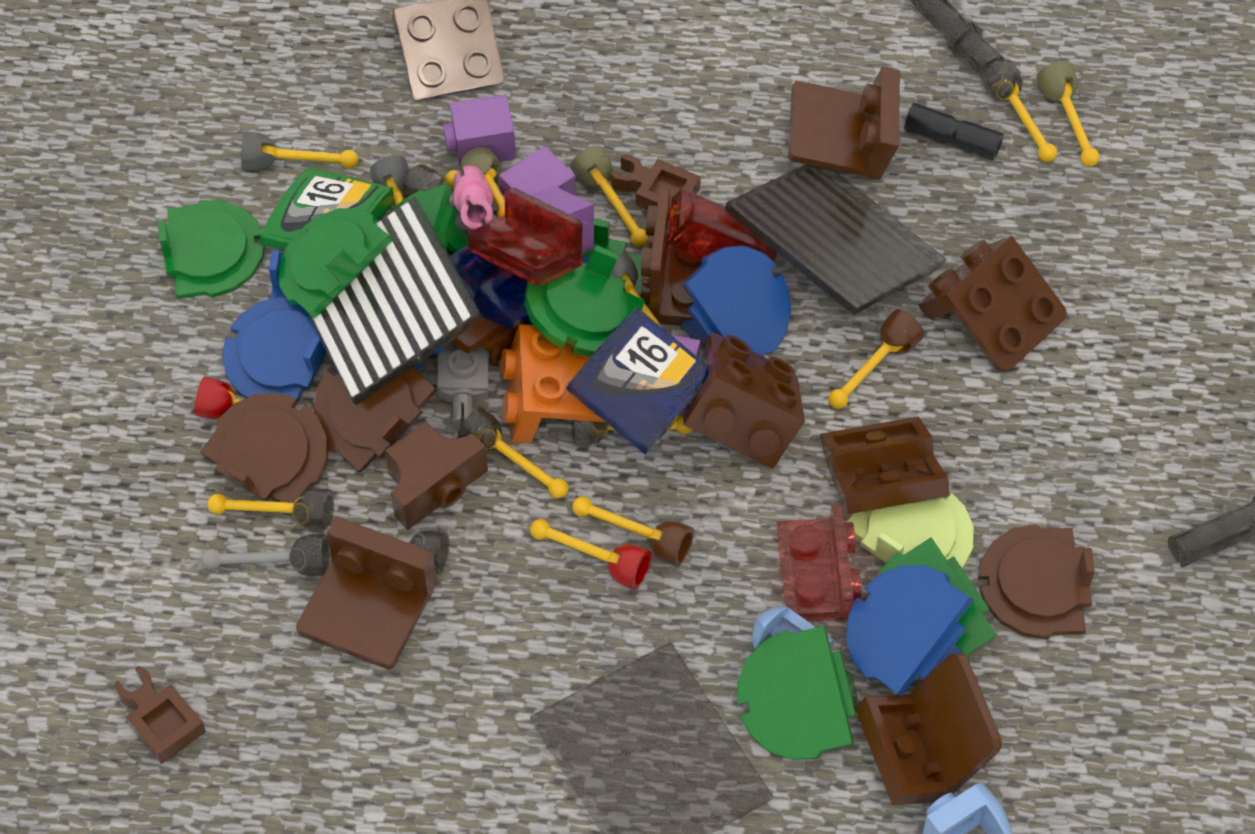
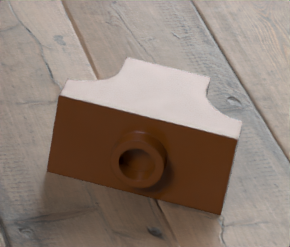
M426 421L385 450L389 475L398 484L391 492L394 516L407 530L440 506L447 508L455 504L464 494L465 487L488 471L486 446L473 433L462 438L444 437L437 433Z

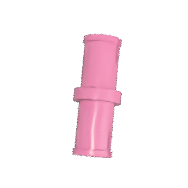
M464 166V175L462 176L458 170L454 176L455 189L453 191V201L460 212L463 223L469 228L481 229L484 227L482 219L484 218L486 223L489 224L493 217L491 207L493 193L489 184L485 181L483 172L478 167Z

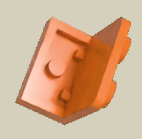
M519 324L510 349H503L500 360L501 379L508 380V392H505L502 403V420L504 423H510L511 443H532L541 418L605 423L620 421L624 413L623 397L610 412L609 410L621 395L599 393L593 388L592 384L594 376L607 356L586 357L573 354L574 346L565 343L563 349L548 341L534 325ZM618 352L612 355L614 364L621 368L620 361L616 359L620 353Z

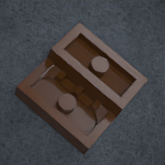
M919 416L820 434L830 475L847 514L949 496L948 476L934 457L933 437Z

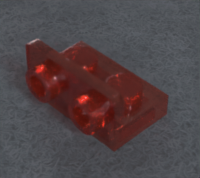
M513 187L505 191V216L493 218L488 224L468 232V250L532 284L540 286L582 266L583 224L580 219Z
M683 188L671 198L669 246L699 259L706 257L719 248L747 246L762 252L772 261L777 258V251L727 211L729 208ZM739 213L751 224H753L756 228H758L762 233H764V227L761 226L757 221H755L753 218H750L746 215Z
M842 504L831 505L830 517L826 519L777 521L776 532L784 606H787L807 621L848 619L852 608V601H855L857 597L861 599V578L858 568L850 569L848 554L855 553V530L853 522H844Z

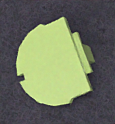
M953 493L947 499L942 497L854 513L843 526L845 531L861 541L860 546L885 563L896 553L906 554L930 537L933 538L945 558L948 560L954 556L962 569L973 551V523L965 506Z

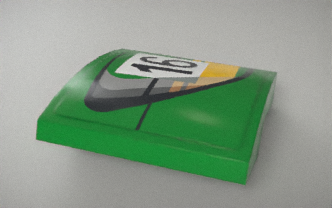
M308 167L292 183L274 208L260 235L261 245L285 251V248L296 234L302 238L308 232L303 226L317 216L337 208H359L378 219L394 205L393 187Z

